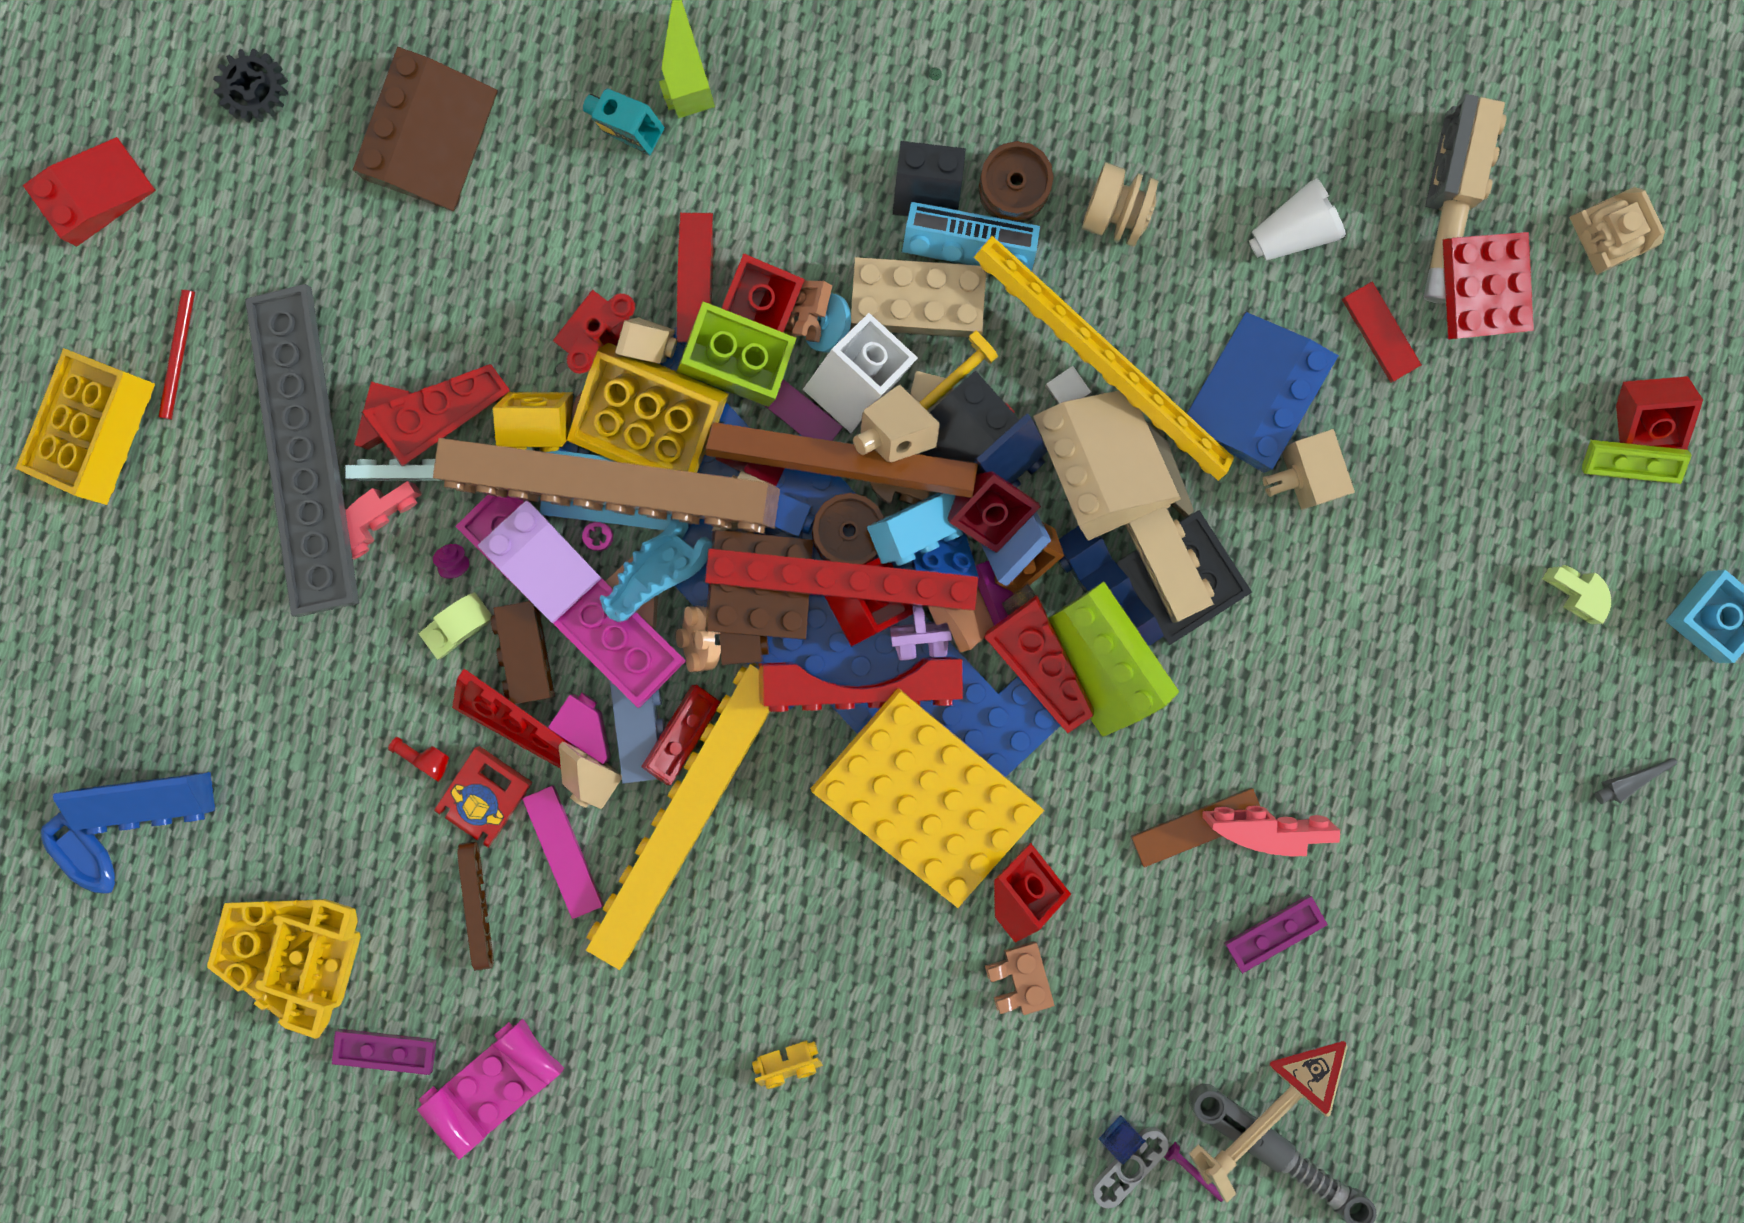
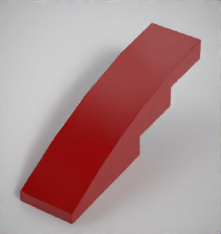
M680 213L677 274V342L687 343L702 302L712 305L713 213Z

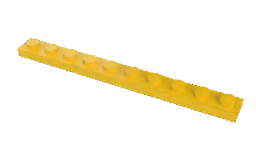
M991 236L974 256L985 272L997 278L1009 294L1020 299L1029 308L1032 315L1043 320L1060 340L1066 341L1078 352L1079 357L1084 362L1091 364L1102 374L1103 379L1108 384L1115 386L1124 394L1132 406L1139 408L1147 415L1156 428L1163 430L1170 436L1180 450L1187 452L1194 458L1204 472L1211 474L1218 481L1228 473L1235 457L995 237Z

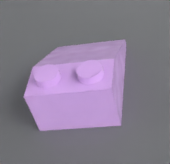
M528 500L477 545L551 623L558 620L602 579Z

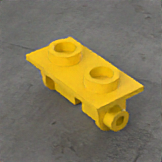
M806 1040L786 1047L789 1059L783 1061L780 1050L758 1056L757 1060L752 1062L755 1074L761 1073L760 1077L754 1078L755 1082L760 1086L765 1085L766 1089H771L785 1084V1078L797 1075V1078H805L815 1074V1068L823 1066L818 1058H813L814 1055L818 1054L815 1041L808 1043Z

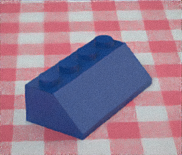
M211 772L82 788L53 794L55 804L71 829H86V835L108 832L107 826L118 825L119 831L140 828L139 822L150 820L151 826L172 824V818L181 816L184 817V822L199 821L205 819L204 813L215 811Z

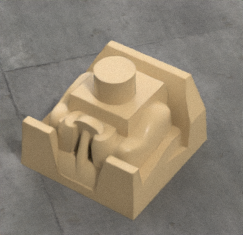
M1637 187L1628 189L1570 216V220L1596 275L1656 248L1662 244L1665 234L1646 191Z

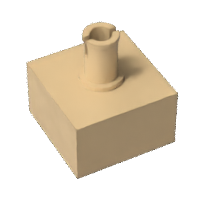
M1334 429L1287 445L1282 454L1288 470L1263 477L1264 486L1275 482L1278 483L1276 486L1265 489L1269 497L1294 488L1301 510L1355 493Z

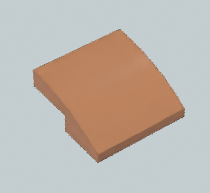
M978 586L975 611L929 607L936 625L948 624L959 652L971 650L985 638V632L994 626Z

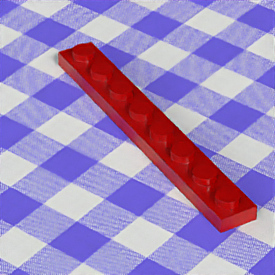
M709 549L705 584L975 611L978 577Z

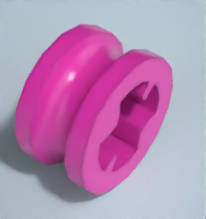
M592 522L584 528L582 539L589 549L603 551L611 546L613 532L608 525L602 522ZM601 527L602 534L606 535L605 542L599 541V546H595L594 539L589 538L591 531L596 532L595 528Z

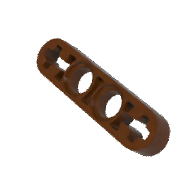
M477 842L461 843L458 845L457 857L471 964L474 971L492 969L494 957L489 922L486 923L485 921L488 911L485 890H481V884H484L479 845Z

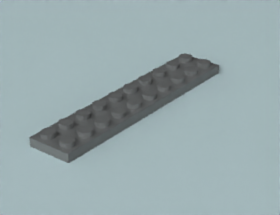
M303 284L246 298L245 302L291 616L302 617L359 604L312 287Z

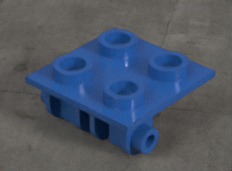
M963 531L962 536L946 542L944 539L939 540L940 546L932 551L921 554L920 550L915 552L916 559L911 561L913 570L976 576L979 579L968 539Z

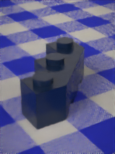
M1077 526L1059 539L1064 557L1058 563L1065 573H1072L1085 593L1100 583L1105 582L1148 646L1164 636L1155 616L1138 598L1129 577L1112 559L1101 536L1088 541L1081 528Z

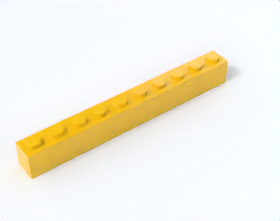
M751 663L748 668L744 666L740 668L733 681L737 685L731 697L727 694L724 696L716 710L721 714L715 725L709 723L700 738L701 741L705 742L699 753L693 751L684 766L688 773L682 782L676 780L667 796L672 801L666 810L661 808L651 823L655 827L650 839L645 836L635 851V854L639 856L634 867L631 865L626 867L618 881L623 884L618 895L614 893L610 895L602 909L607 914L601 923L598 921L594 923L586 937L591 941L586 951L618 970H621L630 957L770 713L768 706H763L759 703V665Z

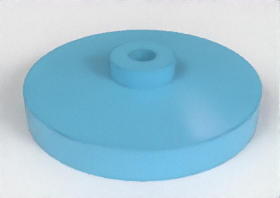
M834 293L830 294L825 317H818L817 319L821 327L820 341L810 342L806 340L812 349L828 353L849 333L851 311L847 301L842 296Z

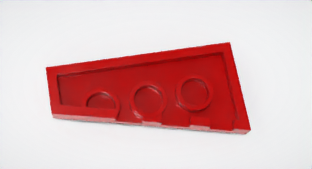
M489 364L409 395L369 408L361 413L402 467L437 443L439 438H444L507 394L510 389L493 366Z
M1037 595L985 632V639L1067 734L1093 717L1094 709Z
M463 669L457 677L453 709L561 769L559 746L562 741L572 745L569 741L557 735L466 669Z

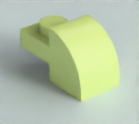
M1566 565L1548 568L1542 579L1569 595L1563 607L1590 624H1603L1611 608V594L1606 582L1597 573L1583 574L1579 578L1581 574Z
M474 592L441 611L433 618L434 621L418 634L436 659L439 660L449 654L465 639L472 637L491 621L492 614Z

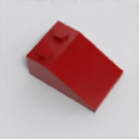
M118 137L50 165L22 185L60 239L76 247L156 191Z

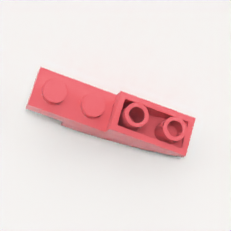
M406 481L385 496L381 490L372 488L345 510L353 560L366 554L369 551L368 545L375 541L368 531L370 528L372 531L382 528L389 523L388 516L396 511L400 513L406 512L417 504L415 499L421 496L422 493L415 483Z
M1248 806L1246 810L1217 807L1214 811H1203L1202 818L1214 831L1228 840L1259 852L1282 856H1307L1308 844L1340 843V829L1325 816L1313 815L1309 819L1297 820L1292 817H1279L1276 819L1266 808L1261 806Z

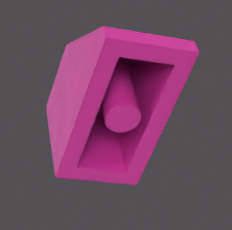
M582 692L579 696L570 694L548 728L600 763H607L611 754L602 711L596 708L598 702Z

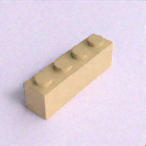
M1169 504L1125 524L1174 623L1214 605L1211 599L1214 596V592L1206 578L1201 579L1196 569L1200 566L1197 556L1192 549L1187 550L1182 540L1185 537L1184 530L1177 519L1172 520L1167 508L1171 507Z

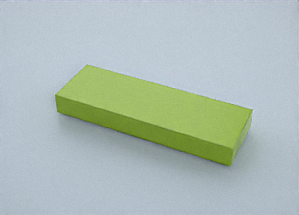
M1590 440L1582 464V471L1584 474L1681 484L1692 454L1689 450Z

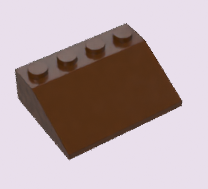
M397 46L353 171L363 180L454 212L498 90L429 57Z

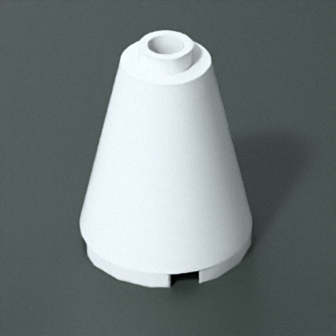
M1318 179L1306 184L1252 231L1254 238L1249 240V244L1257 258L1263 255L1267 261L1335 242L1345 237L1346 232L1335 206L1331 205L1327 198L1329 195Z

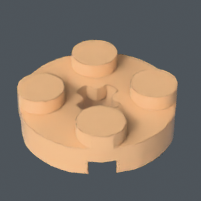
M687 606L684 611L682 628L676 631V643L679 648H683L689 672L713 670L720 658L721 645H715L714 635L720 633L705 631L707 607Z

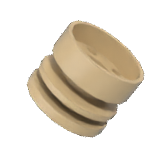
M1105 162L1094 188L1082 229L1102 236L1109 223L1115 224L1114 240L1118 242L1125 228L1130 229L1126 244L1135 247L1139 237L1147 229L1157 201L1156 189L1158 180L1150 177L1144 191H1141L1139 188L1143 177L1142 174L1137 173L1131 185L1127 186L1124 185L1125 169Z

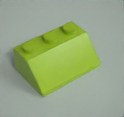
M702 302L676 372L769 407L776 399L797 338L709 303Z

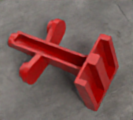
M592 289L556 335L553 342L568 353L567 365L571 371L577 374L586 373L592 367L598 348L607 343L615 346L618 345L624 321L629 320V317L635 311V303L629 295L623 293L616 294L607 301Z

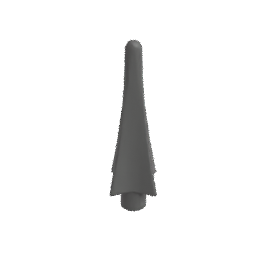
M1671 758L1655 766L1601 782L1603 789L1595 792V797L1600 804L1608 801L1612 802L1613 800L1621 804L1646 783L1675 766L1677 760Z

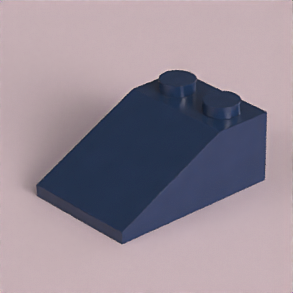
M1028 413L976 458L974 462L978 464L976 474L993 471L1018 488L1021 485L1018 480L1021 475L1026 471L1032 475L1045 463L1042 457L1048 452Z

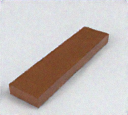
M1246 789L1132 835L1131 839L1142 866L1147 867L1222 837L1202 818L1203 811H1214L1217 807L1246 810L1248 806H1260L1254 789Z

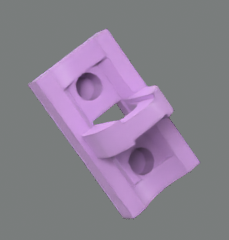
M913 606L914 624L890 627L892 647L895 646L900 661L916 658L915 644L928 643L930 657L947 656L948 641L952 640L949 626L947 623L936 625L935 622L925 623L923 606Z

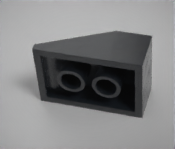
M975 370L929 412L939 422L937 446L918 453V455L974 463L976 458L1020 419Z

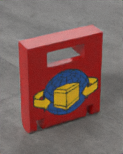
M481 746L474 748L434 811L440 815L446 807L450 808L445 819L476 840H479L485 832L488 836L485 838L483 845L489 848L533 782ZM488 765L512 782L504 790L480 772Z

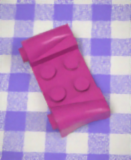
M523 1019L514 1026L508 1022L494 1034L497 1041L439 1090L433 1086L418 1099L421 1105L417 1108V1111L459 1160L564 1070V1067L540 1045Z

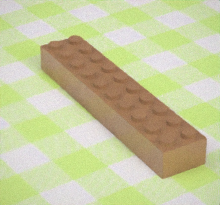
M443 438L438 439L433 478L444 481L445 488L455 489L460 492L474 494L480 492L502 498H507L508 494L510 497L531 502H539L540 496V501L550 502V504L570 507L571 501H573L574 506L602 511L603 505H605V510L614 511V513L634 516L635 510H639V515L660 520H667V514L672 515L671 519L679 520V522L699 525L700 519H705V524L725 529H732V523L738 524L739 529L764 534L765 528L775 529L780 489L768 482Z

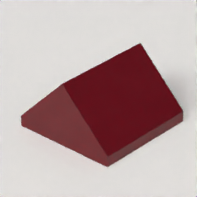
M993 471L976 474L972 498L955 495L947 519L950 524L997 553L1041 506L1040 503Z

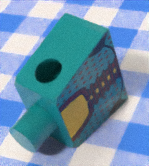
M605 89L601 97L589 94L583 103V111L592 115L593 121L605 134L649 156L652 154L665 127L649 105L610 89Z

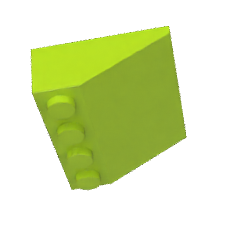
M1105 582L1100 583L1048 617L1094 709V715L1090 719L1102 737L1137 723L1164 708L1180 692Z

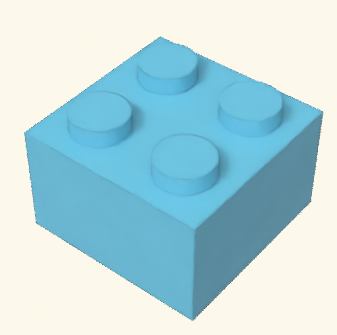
M1726 570L1707 571L1667 618L1666 622L1715 663H1735L1744 652V585Z

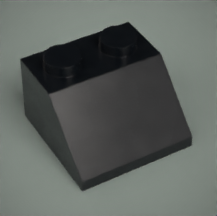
M900 141L892 215L908 217L911 202L958 210L966 148Z

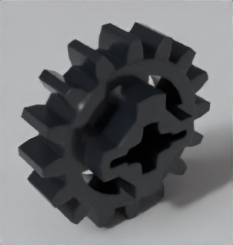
M240 49L238 51L239 58L237 59L227 55L229 64L227 66L222 64L217 66L223 72L222 76H214L213 78L216 83L221 85V87L214 90V94L222 98L219 104L225 110H229V114L237 119L241 116L247 123L251 122L252 116L259 122H263L264 113H268L272 117L276 116L273 107L276 105L283 108L284 104L279 98L289 93L281 86L288 82V79L281 73L283 68L277 62H273V58L270 55L264 53L261 56L256 49L251 50L250 56ZM254 66L261 67L265 69L268 73H264L263 71L257 72ZM235 99H244L248 106L237 103Z

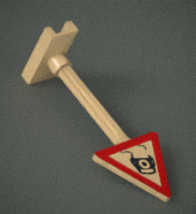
M1345 1041L1271 1061V1069L1290 1085V1088L1225 1151H1220L1213 1158L1198 1144L1189 1153L1203 1180L1208 1185L1213 1182L1226 1203L1236 1195L1227 1174L1237 1166L1236 1162L1301 1098H1305L1324 1116H1330L1347 1051Z

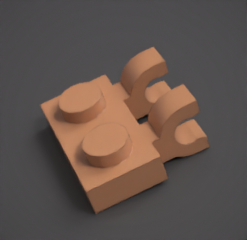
M804 281L783 333L796 338L797 336H806L805 340L819 342L821 327L817 319L826 315L833 285L825 281ZM795 316H799L797 322L794 320Z
M1036 941L1006 949L1004 952L1007 960L985 966L988 979L991 982L1001 980L1008 975L1012 977L1015 991L994 997L996 1008L1000 1014L1012 1011L1019 1006L1023 1015L1055 1006Z

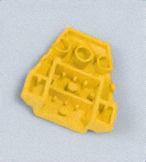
M327 899L224 903L207 968L238 992L243 990L256 1000L254 1005L261 1010L268 1009L279 1018L278 1023L285 1029L314 1039L319 1038L330 1022L333 1009L339 1007L344 999L361 938L360 932L355 931L358 922L356 909Z

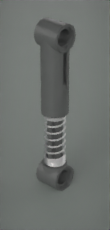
M1210 1084L1196 1086L1189 1095V1104L1195 1115L1202 1122L1209 1124L1233 1142L1244 1131L1224 1118L1225 1115H1228L1246 1129L1257 1120L1255 1116ZM1205 1098H1215V1103L1210 1109L1203 1110L1200 1108L1201 1102ZM1272 1128L1247 1151L1275 1172L1290 1173V1178H1297L1298 1184L1304 1183L1305 1189L1311 1188L1312 1194L1318 1193L1320 1199L1325 1198L1327 1204L1346 1223L1375 1222L1377 1213L1375 1205L1361 1190L1346 1186L1337 1179L1333 1180L1331 1174L1325 1175L1324 1169H1318L1317 1164H1310L1308 1158L1303 1159L1302 1154L1296 1151L1295 1145ZM1362 1203L1360 1211L1350 1214V1208L1353 1204Z

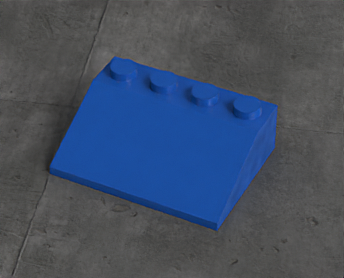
M1245 312L1187 414L1229 453L1266 473L1273 470L1339 355L1307 337Z

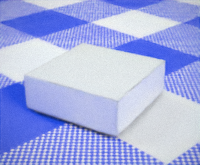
M1074 366L1045 385L1057 404L1085 398L1091 393Z

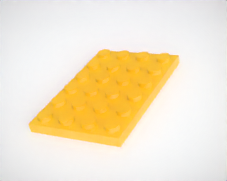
M899 688L810 788L814 795L957 908L961 906L1044 811L1038 803Z

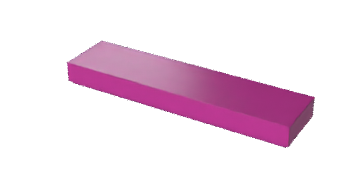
M550 786L522 798L571 918H577L603 907L604 904L555 786Z

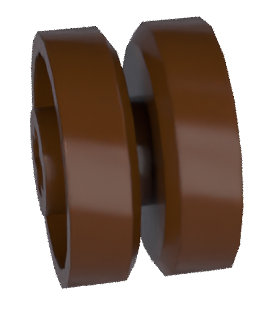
M1015 141L1004 143L990 153L983 164L978 186L980 202L989 215L995 218L1024 223L1040 213L1048 200L1054 179L1051 163L1044 152L1030 143ZM1017 181H1019V182L1021 183V184L1018 185V186L1013 185V184L1016 183Z
M854 493L836 495L824 502L816 513L812 528L814 548L824 561L867 564L877 554L867 526L884 519V516L878 506L865 496ZM853 526L855 528L853 536H845L843 534V527L848 529Z

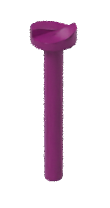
M1174 1142L1168 1148L1164 1158L1167 1161L1172 1159L1177 1161L1215 1198L1222 1202L1223 1199L1216 1186L1212 1183L1208 1185L1203 1180L1199 1171L1179 1153L1180 1145Z

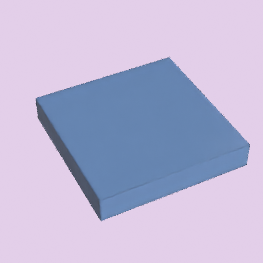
M1036 512L997 553L985 545H981L998 582L1007 586L1044 549L1051 539Z

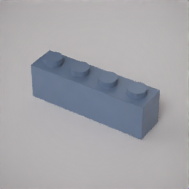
M610 681L622 784L656 780V777L641 768L665 729L664 719H658L657 706L662 705L661 690L659 688L638 708Z

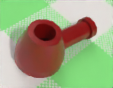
M395 737L388 746L390 752H395L439 782L442 779L449 757L434 746L429 747L420 754L405 744L399 737Z

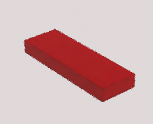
M1373 281L1342 299L1390 383L1422 365Z
M697 684L692 685L641 768L664 784L672 785L721 702Z

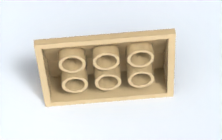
M1120 391L1065 401L1033 416L1078 525L1088 541L1181 499L1142 411L1132 406L1126 396Z

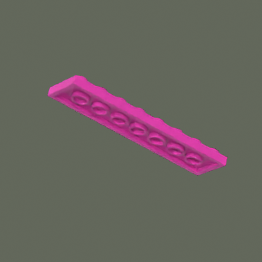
M508 494L507 498L487 495L455 526L500 572L501 570L477 545L524 503L523 500L510 497ZM601 579L553 624L636 707L640 708L686 660L637 612L622 622L610 619L603 611L600 596H609L613 589Z

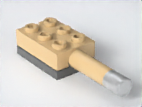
M1465 94L1457 102L1456 106H1452L1445 113L1425 204L1427 208L1442 211L1423 296L1429 302L1446 303L1442 239L1463 237L1469 210L1476 207L1484 199H1487L1492 188V179H1489L1490 170L1496 164L1499 156V147H1496L1497 138L1502 133L1506 124V115L1503 114L1505 102Z

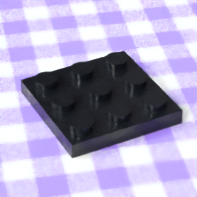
M1200 510L1180 521L1185 533V537L1182 540L1187 550L1192 549L1197 556L1200 566L1196 569L1201 579L1206 578L1214 592V596L1211 597L1214 605L1173 623L1137 549L1116 562L1129 577L1138 598L1155 616L1167 645L1173 644L1252 593Z

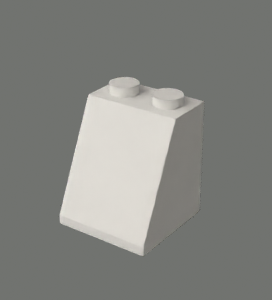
M868 313L831 349L803 390L844 428L852 433L861 424L863 411L887 394L918 357Z

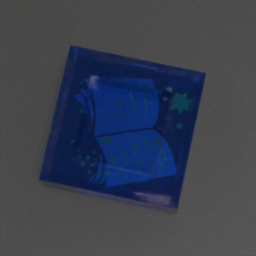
M1122 1115L1098 1138L1123 1165L1146 1142Z

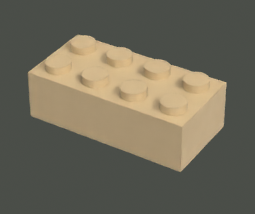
M855 257L851 330L870 313L889 332L968 337L977 330L981 335L986 272L981 266Z

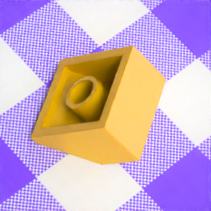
M508 392L493 407L496 446L524 450L527 447H539V450L544 452L559 450V447L566 443L570 431L573 392Z

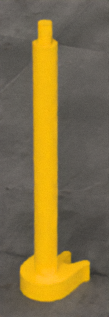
M977 330L968 336V340L972 343L971 346L976 352L919 402L924 409L928 410L984 359L991 364L998 358L996 351Z

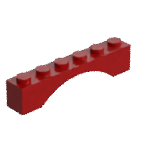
M957 657L921 658L910 669L894 678L877 684L863 686L838 685L820 680L793 662L759 663V703L763 706H768V711L770 712L789 711V705H802V710L805 711L822 710V704H835V709H854L855 703H868V708H881L897 688L919 705L920 701L933 700V705L948 706L953 705V699H963L962 659Z

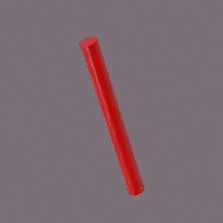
M181 290L159 418L172 420L195 292Z

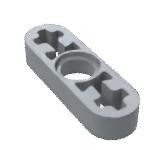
M1155 1127L1143 1129L1135 1137V1140L1130 1143L1129 1157L1120 1153L1098 1176L1092 1186V1193L1098 1205L1103 1208H1114L1119 1205L1166 1155L1169 1147L1168 1140L1160 1129ZM1150 1137L1154 1140L1159 1137L1157 1141L1160 1146L1159 1149L1150 1148L1144 1154L1148 1159L1144 1163L1141 1156L1134 1151L1139 1148L1142 1154L1148 1147L1146 1139ZM1134 1159L1139 1163V1169L1134 1175L1128 1176L1121 1172V1165L1125 1160ZM1116 1172L1119 1179L1126 1183V1185L1122 1187L1120 1182H1118L1113 1187L1115 1195L1112 1198L1108 1195L1102 1198L1103 1193L1100 1188L1103 1185L1108 1188L1111 1187L1116 1181L1112 1174Z

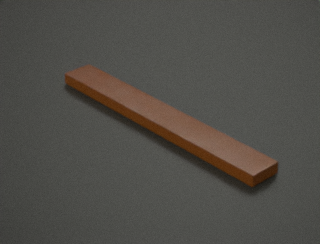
M716 422L712 423L706 445V456L970 498L973 496L978 466L975 463L918 454L894 462H887L875 449L865 455H861L856 450L854 444Z

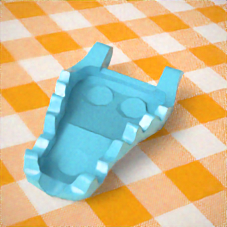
M672 519L668 527L661 534L643 542L641 550L633 552L632 563H624L623 573L618 574L619 584L613 587V591L609 596H600L603 611L610 619L616 622L627 620L643 604L697 573L708 560V550L712 548V541L707 537H702L693 548L682 540L688 529V524Z

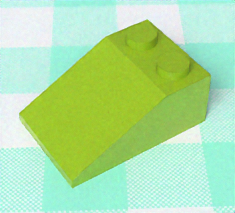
M672 0L661 67L665 79L659 81L668 110L675 109L678 119L714 108L715 104L682 0Z

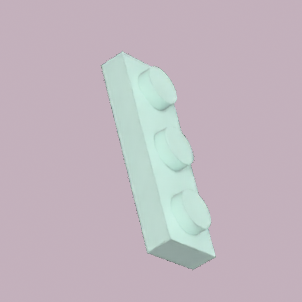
M358 459L356 460V465H346V479L352 481H441L433 478L435 459H422V465H409L408 462L402 467L396 459H390L389 465H377V460Z

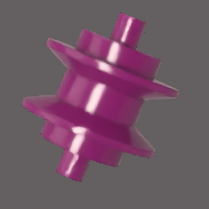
M458 544L445 545L438 549L433 556V563L438 567L439 575L446 579L461 576L468 570L470 565L469 559L465 556L464 548Z

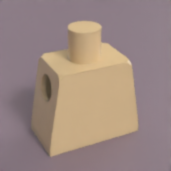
M898 385L863 411L861 434L853 438V443L861 455H865L875 449L887 462H894L936 447L939 422L901 385Z

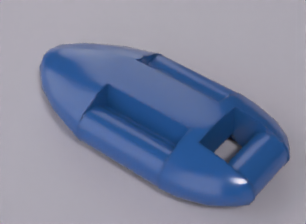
M61 812L42 826L41 841L45 850L71 881L91 892L102 894L112 892L115 885L113 864L107 849L94 834L86 835V829L72 830ZM63 826H67L70 830L58 839L55 833Z

